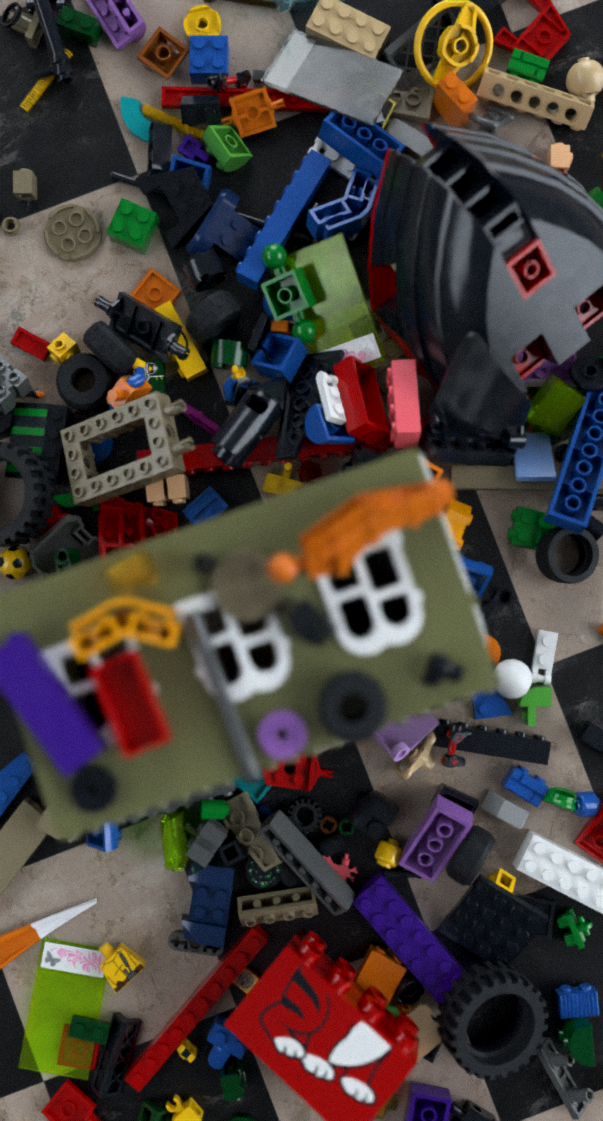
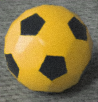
M18 546L5 549L0 554L1 574L10 580H21L27 577L32 570L30 553Z

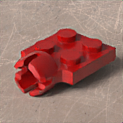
M69 1079L64 1082L41 1111L50 1121H102L93 1111L97 1104Z

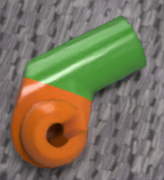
M399 1002L395 1005L388 1004L386 1009L397 1018L400 1013L407 1014L411 1010V1005H404Z

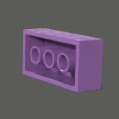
M438 794L403 846L399 865L433 883L471 829L473 813Z

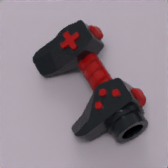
M249 70L237 72L236 76L226 77L224 72L208 76L207 86L209 89H213L215 93H222L227 88V85L235 84L236 88H246L252 77Z
M451 723L446 734L449 739L447 754L443 755L441 763L448 768L466 765L465 758L456 755L455 751L457 744L469 738L472 733L463 730L462 725L459 723Z

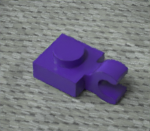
M189 134L177 148L178 153L188 159L195 161L197 158L201 163L210 165L212 162L211 156L202 151L204 145Z

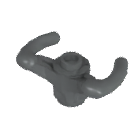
M493 105L486 107L488 114H484L483 118L474 112H470L468 115L470 120L480 125L479 130L497 136L498 131L503 126L513 122L515 119L514 114Z

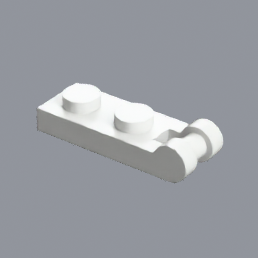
M317 136L314 146L310 147L307 153L309 154L311 149L320 153L321 148L324 149L325 152L322 155L332 160L330 169L350 180L354 167H358Z
M319 371L316 375V382L326 420L342 425L346 422V417L337 387L338 377L335 375L328 376L326 372Z
M538 629L531 666L532 683L541 682L543 685H550L558 633ZM538 669H544V675L538 674Z

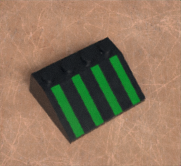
M16 402L10 443L28 446L33 449L32 452L41 454L42 458L40 460L48 462L50 467L47 470L49 473L54 474L55 479L52 480V484L62 485L66 459L60 431L71 426L73 410L68 406ZM7 462L5 477L22 479L18 469L12 463Z

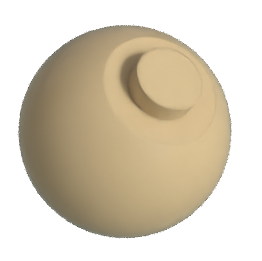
M589 57L578 59V63H575L570 68L566 77L568 92L595 102V96L603 88V67L596 60H590Z

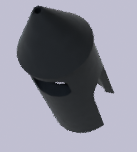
M279 377L247 388L245 395L210 440L211 443L215 444L211 452L218 459L235 469L241 468L278 418L283 416L284 378Z

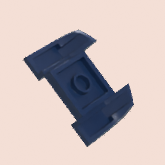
M192 862L187 881L194 882L189 916L182 914V927L185 938L198 944L224 947L233 891V868L209 864L204 868L200 864Z

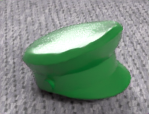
M554 787L548 789L543 797V801L560 809L573 812L576 811L577 794L569 789Z

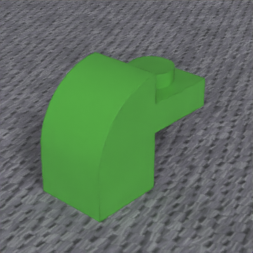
M530 686L524 696L517 698L516 704L524 707L521 710V720L524 721V724L536 726V707H551L550 686Z

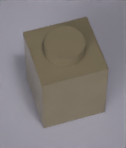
M21 168L19 171H13V194L18 201L37 200V177L32 170Z

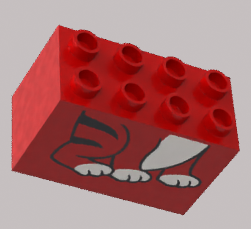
M298 930L224 1025L325 1121H372L416 1066L420 1041L416 1035L420 1031L419 1027L406 1014L400 1013L396 1018L385 1008L388 1000L376 987L369 985L365 990L354 980L357 975L354 967L341 957L334 962L323 951L327 945L319 935L311 930L304 935Z

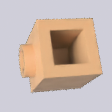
M564 143L551 144L547 151L546 162L562 173H567L573 160L570 145H564Z

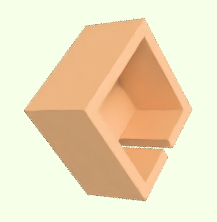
M185 474L174 475L147 485V502L152 503L156 507L167 506V502L185 504L186 500L191 499L188 476Z

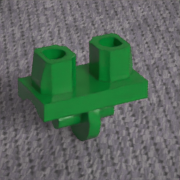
M569 907L566 909V913L557 916V923L560 929L570 927L572 931L564 933L567 946L577 945L579 949L585 948L583 942L586 941L585 936L590 935L589 929L593 924L591 920H584L583 915L576 917L573 908Z

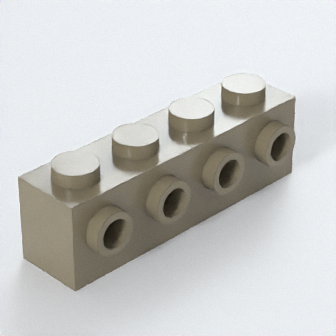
M308 886L237 897L238 916L241 925L246 927H253L261 923L272 924L280 920L291 921L295 918H310L314 915H319L317 897Z

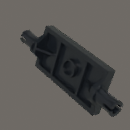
M119 292L114 302L108 301L101 295L96 297L95 301L98 303L94 302V306L106 312L110 319L109 327L165 363L171 362L173 354L182 360L188 358L189 355L185 352L190 353V349L178 343L183 328L179 324L126 292Z

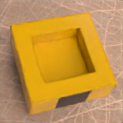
M185 1038L176 1050L182 1059H187L191 1063L196 1058L198 1048Z

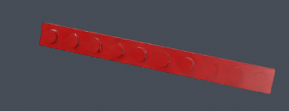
M162 86L161 106L165 109H180L182 96L220 94L222 110H232L229 98L258 88H226L222 93H215L213 89L208 87ZM266 89L268 97L272 102L282 98L284 100L282 103L285 104V107L275 109L274 111L332 112L344 100L351 105L350 90Z

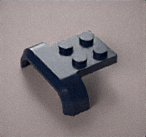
M229 188L219 191V195L194 237L186 245L189 255L197 252L201 255L210 250L214 244L237 262H243L247 248L255 243V236L260 229L234 210L240 197Z

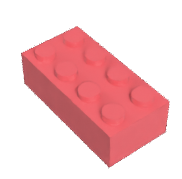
M415 359L391 360V366L387 368V377L385 379L386 389H388L387 406H389L390 411L388 412V424H391L389 440L393 442L394 449L417 448L421 434Z

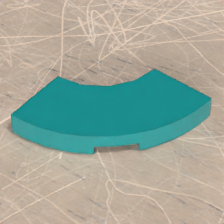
M121 96L120 108L126 126L136 138L148 143L151 121L141 114L140 100Z

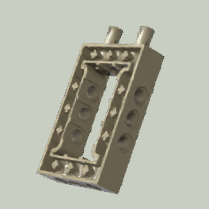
M156 391L61 430L60 433L74 504L91 507L185 472L182 453L194 450L195 446L192 445L194 442L190 437L179 441L174 415L186 411L187 408L184 407L186 406L185 402L179 399L171 403L169 396ZM145 424L152 455L99 475L96 471L95 454H93L91 443L96 445L102 444L104 440L112 437L117 438L119 434L127 431L132 432L134 428Z

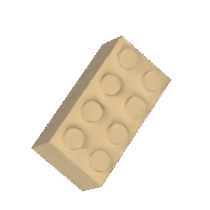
M319 0L306 25V39L312 40L316 44L348 60H358L360 66L373 71L382 54L381 52L389 40L391 26L339 0Z

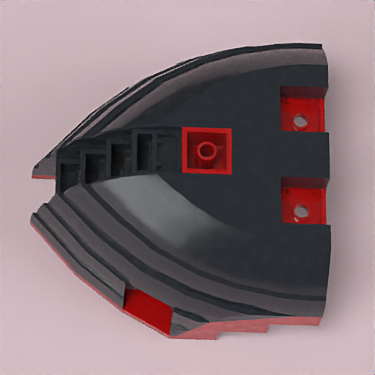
M421 122L420 124L433 146L431 150L417 161L401 154L396 149L388 148L386 151L371 215L368 255L371 311L389 340L393 339L399 344L408 359H415L416 373L428 380L435 393H437L463 337L470 333H476L510 378L525 393L528 390L522 380L545 361L557 365L562 364L590 341L585 329L603 316V209L571 175L562 173L535 156L533 152L526 150L527 148L481 130ZM396 263V270L394 271L391 265ZM584 302V310L580 312L579 307ZM523 351V359L518 361L517 356Z

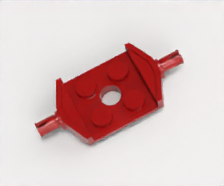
M307 753L299 755L297 761L291 762L294 766V771L291 774H287L284 770L286 761L277 763V767L269 771L261 769L265 785L311 791L318 778L327 777L332 779L333 775H330L333 774V770L320 768L316 754L308 756Z

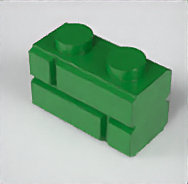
M514 48L505 73L542 84L550 60Z

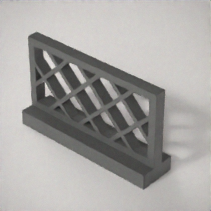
M446 8L437 13L430 20L424 31L421 52L422 57L432 58L431 68L428 69L429 73L437 68L439 61L435 63V59L440 60V57L436 56L439 29H446V27L440 26L441 17L447 13L451 18V25H454L457 18L451 8ZM422 18L381 52L384 58H387L408 91L424 79L422 76L419 77L420 72L418 68L407 67L409 55L414 56V53L409 52L410 43L414 41L417 27ZM428 28L436 29L435 41L425 39V33ZM424 42L434 44L433 55L423 54ZM456 44V49H460L461 45ZM397 54H405V66H398L393 58ZM407 70L417 71L416 80L411 84L406 79Z

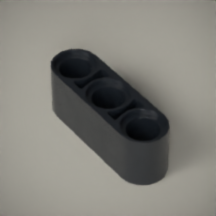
M151 121L148 139L147 175L169 172L172 148V125Z

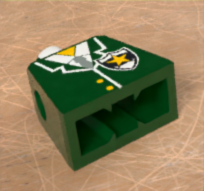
M159 358L144 361L146 362L144 367L145 380L153 387L148 394L157 391L167 395L165 362ZM132 369L133 374L123 375L122 377L134 375L135 369Z

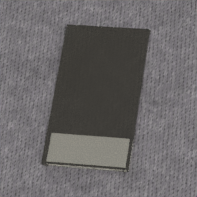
M293 28L261 78V83L372 127L404 75V70Z

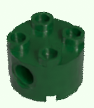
M212 339L209 363H212V367L225 369V366L232 367L237 365L239 370L241 367L247 368L248 343H245L243 347L241 342L224 339H218L217 341Z

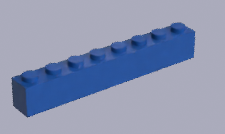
M312 149L308 156L304 155L300 169L295 170L292 175L291 184L285 186L282 193L283 197L281 200L276 201L272 215L266 217L262 231L259 230L254 239L255 243L247 248L244 261L238 263L235 270L238 282L258 291L261 286L260 284H262L270 271V268L266 267L262 261L263 249L271 243L285 246L328 175L331 159Z

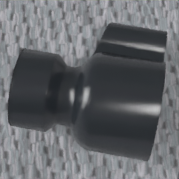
M434 651L428 660L426 670L420 682L434 688L442 678L448 677L449 681L458 684L462 679L465 667L458 663L452 664L449 657Z

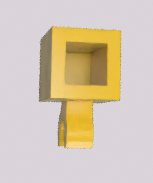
M175 1094L173 1100L176 1102V1105H172L167 1101L166 1109L173 1113L172 1121H202L204 1111L192 1097L183 1103L180 1096Z

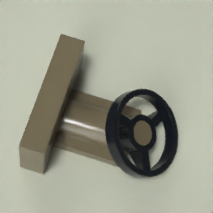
M12 2L4 10L1 24L5 28L11 27L12 30L25 34L24 37L28 45L36 49L43 34L36 10L34 15L31 16L22 12V7L19 3Z

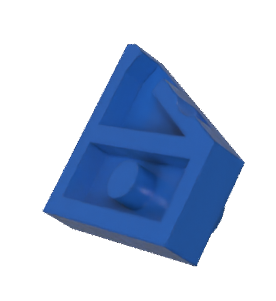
M496 690L487 694H482V692L473 694L472 702L476 720L513 715L512 710Z

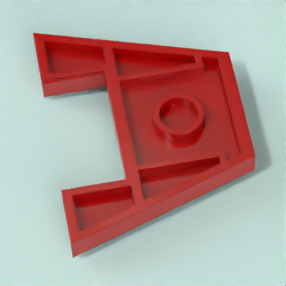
M527 0V3L540 14L519 38L514 36L505 27H502L493 38V45L513 53L514 48L551 60L569 40L571 33L551 0Z

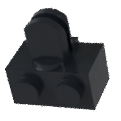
M288 597L286 601L295 608L293 611L284 604L280 607L288 615L285 620L292 626L289 630L309 647L313 643L320 649L338 629L332 621L305 598L298 605L293 599Z

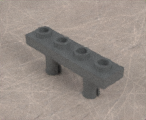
M544 1037L543 1043H539L536 1047L538 1049L537 1055L572 1119L579 1120L587 1108L586 1102H592L594 1098L593 1091L590 1088H577L566 1068L573 1066V1056L571 1053L559 1054L550 1037Z

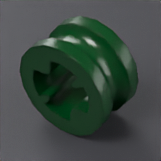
M346 816L342 817L338 822L339 831L341 834L349 836L354 833L356 826L351 823L350 827L352 828L350 830H343L342 823L345 822L347 824L350 821Z

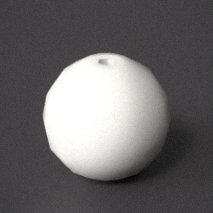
M506 659L496 666L495 670L501 685L495 686V689L501 696L514 699L520 698L528 692L532 684V673L526 664L516 659Z

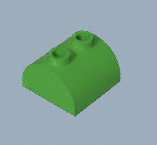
M209 125L204 131L202 138L207 145L206 151L217 159L216 165L222 172L235 171L252 158V154L232 125Z

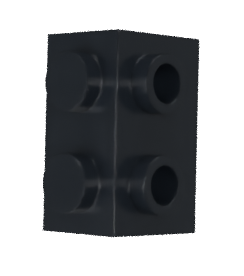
M220 94L182 96L180 102L182 124L197 126L202 123L207 125L220 123L222 117Z

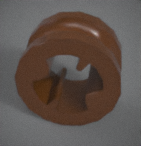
M324 815L321 818L320 829L326 834H331L337 828V821L332 815ZM325 820L334 823V825L331 824L332 828L328 829L327 826H323Z

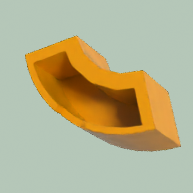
M453 499L452 503L447 506L444 515L456 549L460 551L464 542L462 535L466 525L469 526L473 519L471 514L472 506Z

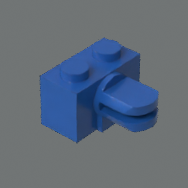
M219 1013L213 1021L207 1036V1041L214 1044L208 1057V1062L214 1069H222L231 1054L242 1059L248 1048L224 1025L228 1018Z

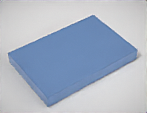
M525 433L527 437L526 445L522 450L517 449L513 457L516 481H555L556 471L549 433Z

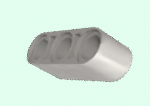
M393 118L386 129V132L405 145L403 153L416 161L433 148L428 137L397 118Z

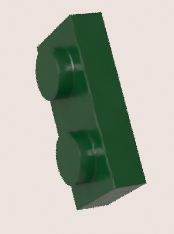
M74 1014L68 1037L106 1045L112 1022Z

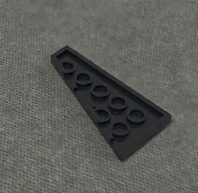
M342 349L306 354L292 382L285 383L283 416L280 419L275 455L278 461L297 459L307 437L305 430L306 415L314 404H322L316 375L319 371L326 372L328 376L335 375L333 366L341 362L345 355Z

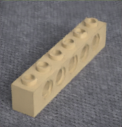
M489 67L485 68L477 92V96H480V99L489 102L493 100L502 107H514L520 113L530 112L536 118L544 119L545 117L551 119L557 125H562V123L570 125L569 127L576 131L586 129L595 106L594 101ZM501 85L504 90L496 92L494 86ZM519 91L522 96L514 98L512 92ZM532 97H538L540 99V102L537 104H532L530 102V99ZM556 103L558 107L555 110H551L548 108V105ZM568 109H574L576 113L572 116H569L566 114V111Z

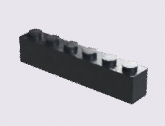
M439 718L438 722L440 724L432 730L436 736L435 743L432 746L448 748L449 739L446 734L451 725V720ZM458 721L462 725V729L469 731L472 735L457 744L456 750L548 765L551 742L546 739V736L534 734V737H529L527 733L515 731V734L507 733L508 730L503 728H496V731L488 730L489 727L485 725H477V728L470 727V723Z

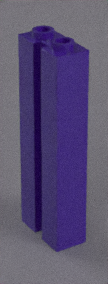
M14 632L5 638L6 643L0 647V689L66 778L107 748L109 744L27 632Z

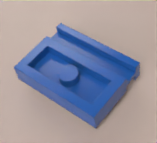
M209 486L182 512L196 525L220 516L229 506Z

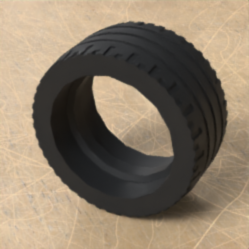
M558 526L551 528L541 536L536 546L535 558L539 570L548 579L558 583L573 584L582 582L594 573L598 564L599 548L597 541L586 529L581 534ZM568 535L577 543L580 555L575 568L569 573H563L555 563L554 553L559 540Z

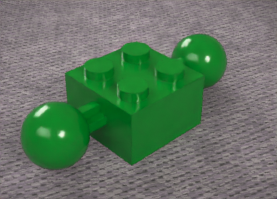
M271 243L263 249L262 261L266 267L274 270L276 277L260 284L275 322L292 315L295 322L292 328L293 337L299 338L303 344L310 343L317 335V327L312 320L305 318L303 310L316 305L317 302L303 267L287 272L284 266L287 260L286 250L280 244Z

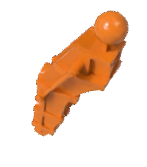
M434 479L430 482L425 481L417 484L354 494L353 498L334 512L325 516L323 520L300 536L302 558L294 559L291 555L283 553L273 556L268 563L269 576L273 581L286 584L292 581L299 572H305L311 580H316V577L337 573L340 576L347 575L353 562L369 545L372 547L379 546V538L409 525L413 528L419 527L420 522L432 515H443V509L449 506L454 498L452 486L444 479Z

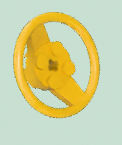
M443 0L434 5L423 16L417 27L414 38L415 63L421 76L434 88L451 70L456 74L460 67L466 66L476 58L480 47L475 34L477 18L481 22L485 33V53L476 72L462 82L467 87H470L484 74L485 68L489 65L493 52L492 28L485 13L471 1ZM450 7H461L455 24L447 26L439 37L437 55L440 57V60L432 76L425 67L421 52L422 37L426 26L440 11ZM460 41L461 49H456V43Z

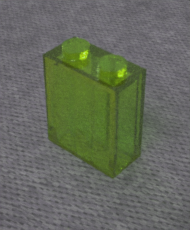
M551 374L531 400V408L526 420L534 426L536 424L541 426L540 429L548 435L552 433L557 437L587 399L580 391L554 374Z
M184 811L165 813L160 821L165 870L171 869L172 872L183 870L189 860V857L186 856L188 839L187 830L184 829L186 825Z

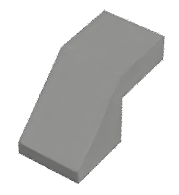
M489 790L481 805V808L519 829H522L530 814L528 810L514 802L508 801Z

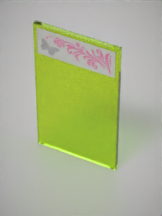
M337 233L335 236L287 255V260L284 264L286 271L303 267L317 302L316 305L303 310L305 318L312 320L317 327V335L310 342L313 353L342 349L345 353L342 360L352 355L368 365L386 359L343 233Z
M43 937L18 1068L88 1080L95 1043L68 1037L74 1014L98 1020L100 1018L107 979L100 969V962L104 958L103 954L98 950L100 947Z

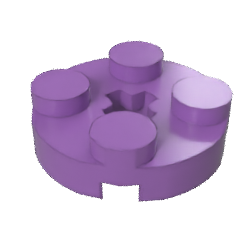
M278 710L271 712L263 720L259 730V740L269 755L280 759L289 758L303 748L306 741V728L303 720L294 712ZM286 728V732L290 733L289 737L279 740L280 737L276 734V731Z

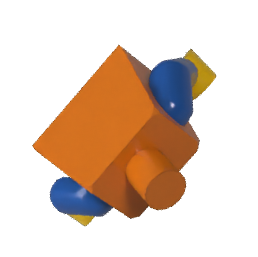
M137 358L132 366L135 369V374L120 378L113 389L108 391L106 400L111 410L146 396L153 387L145 380L144 367L146 362Z

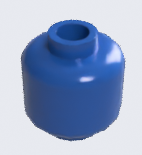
M592 791L576 792V811H573V813L581 818L596 816L601 808V801Z

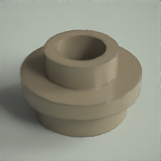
M7 217L3 220L1 227L7 236L13 237L19 234L21 224L18 219ZM11 225H15L14 229L9 230Z

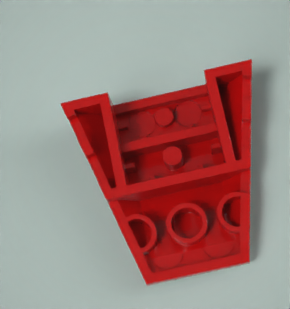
M120 497L99 503L98 550L100 558L179 531L178 513L157 507L149 508L139 502L124 501V498Z

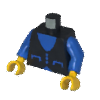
M237 365L231 367L232 373H230L223 384L225 404L233 408L245 395L248 387L260 384L255 380L245 377L246 372L244 368L241 367L239 370Z

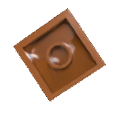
M159 26L137 55V60L143 64L146 70L153 71L168 81L187 56L190 48Z

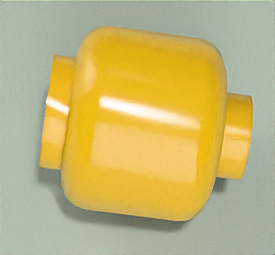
M391 838L388 841L382 840L375 853L377 864L390 870L391 867H397L403 852L399 847V842Z

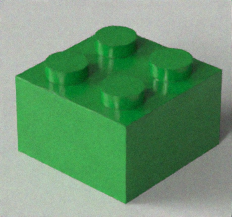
M121 198L106 233L111 241L145 255L160 220L156 212Z

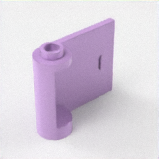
M431 713L422 717H417V715L407 717L408 721L399 725H395V722L387 724L386 729L373 735V738L395 762L400 761L440 724Z

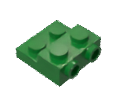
M518 506L511 513L510 520L513 523L512 528H509L507 532L508 545L536 550L541 536L551 529L553 525L543 522L544 512Z

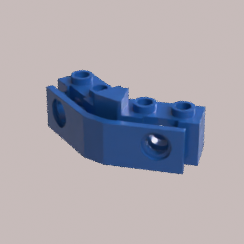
M354 167L344 197L308 210L306 227L315 240L324 237L323 244L327 245L359 233L366 226L379 184L378 179H376L375 183L370 182L371 172Z

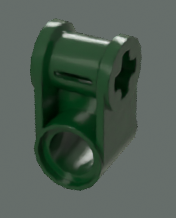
M58 548L54 553L57 573L82 565L80 553L76 548Z

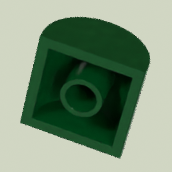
M587 1017L562 1019L560 1028H557V1037L559 1041H562L563 1049L569 1050L573 1058L581 1065L595 1066L592 1025Z

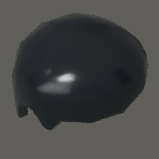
M405 975L396 988L395 994L400 1003L413 1005L420 1000L424 994V989L415 976Z

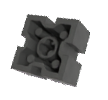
M0 356V411L7 414L17 405L15 400L18 397L23 399L33 388L25 374L17 368L13 370L11 364Z
M202 820L198 828L187 822L184 829L193 835L186 845L188 849L186 856L206 868L228 835L229 828L226 827L222 820Z

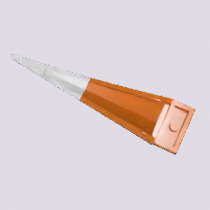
M97 898L0 935V970L40 939L96 904Z

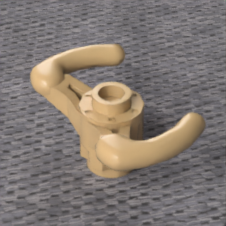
M433 731L427 735L422 745H416L408 753V760L410 762L403 771L400 769L399 762H393V771L400 779H408L418 768L429 771L434 767L436 759L433 757L434 754L430 752L436 740Z

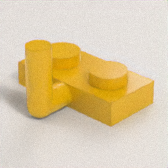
M286 463L282 476L267 472L262 491L279 496L302 488L304 483L289 479L292 465L291 463Z

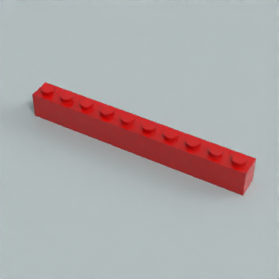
M258 924L246 929L127 1070L124 1080L138 1092L142 1090L267 943L268 933Z

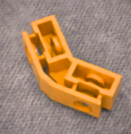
M133 598L111 600L69 625L70 630H75L77 635L68 641L80 661L90 658L125 636L173 648L177 645L182 623L173 621L174 615L178 613L176 609ZM131 604L143 607L142 613L131 611L117 613L106 618L103 615L117 605ZM150 612L166 616L167 621L150 618L148 614ZM99 620L98 626L88 632H84V628Z

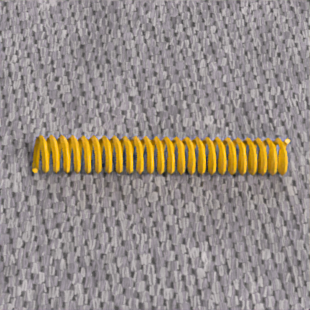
M64 48V51H67L71 54V56H73V54L69 50ZM48 76L47 79L43 78L37 81L32 91L22 100L23 103H21L20 107L29 112L33 108L32 105L36 103L35 100L38 101V98L44 94L43 91L47 89V86L49 87L53 80Z
M147 103L144 105L142 112L144 115L162 123L169 124L170 122L173 129L176 128V130L204 142L202 138L204 130L201 131V128L182 124V120L179 118H174V116L166 114V112L158 110V108L155 109V107L147 105Z

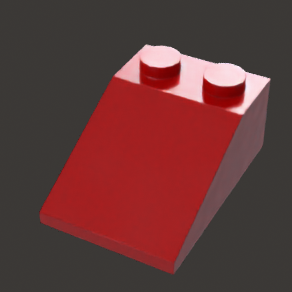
M603 802L598 814L590 817L574 840V844L602 864Z

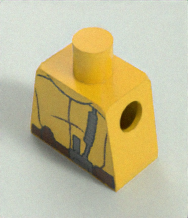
M106 941L98 949L104 956L100 962V969L116 994L145 968L146 961L122 942L113 948Z

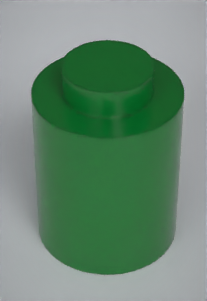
M225 799L201 800V820H225V816H229V803H225Z

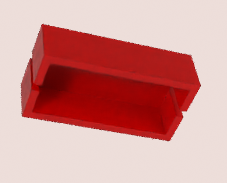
M350 355L333 366L335 376L338 377L337 387L346 417L345 429L348 434L373 444L390 434L375 368L365 362L362 363L361 360Z
M139 649L89 668L124 759L141 753L148 747L151 749L172 739L173 734Z

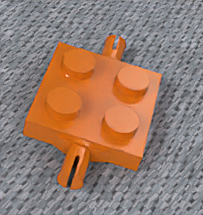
M266 86L229 98L232 108L231 116L221 118V121L224 122L223 125L234 123L238 128L240 137L244 138L277 127L274 110L285 107V104L282 103L284 100L282 98L272 102L268 97Z

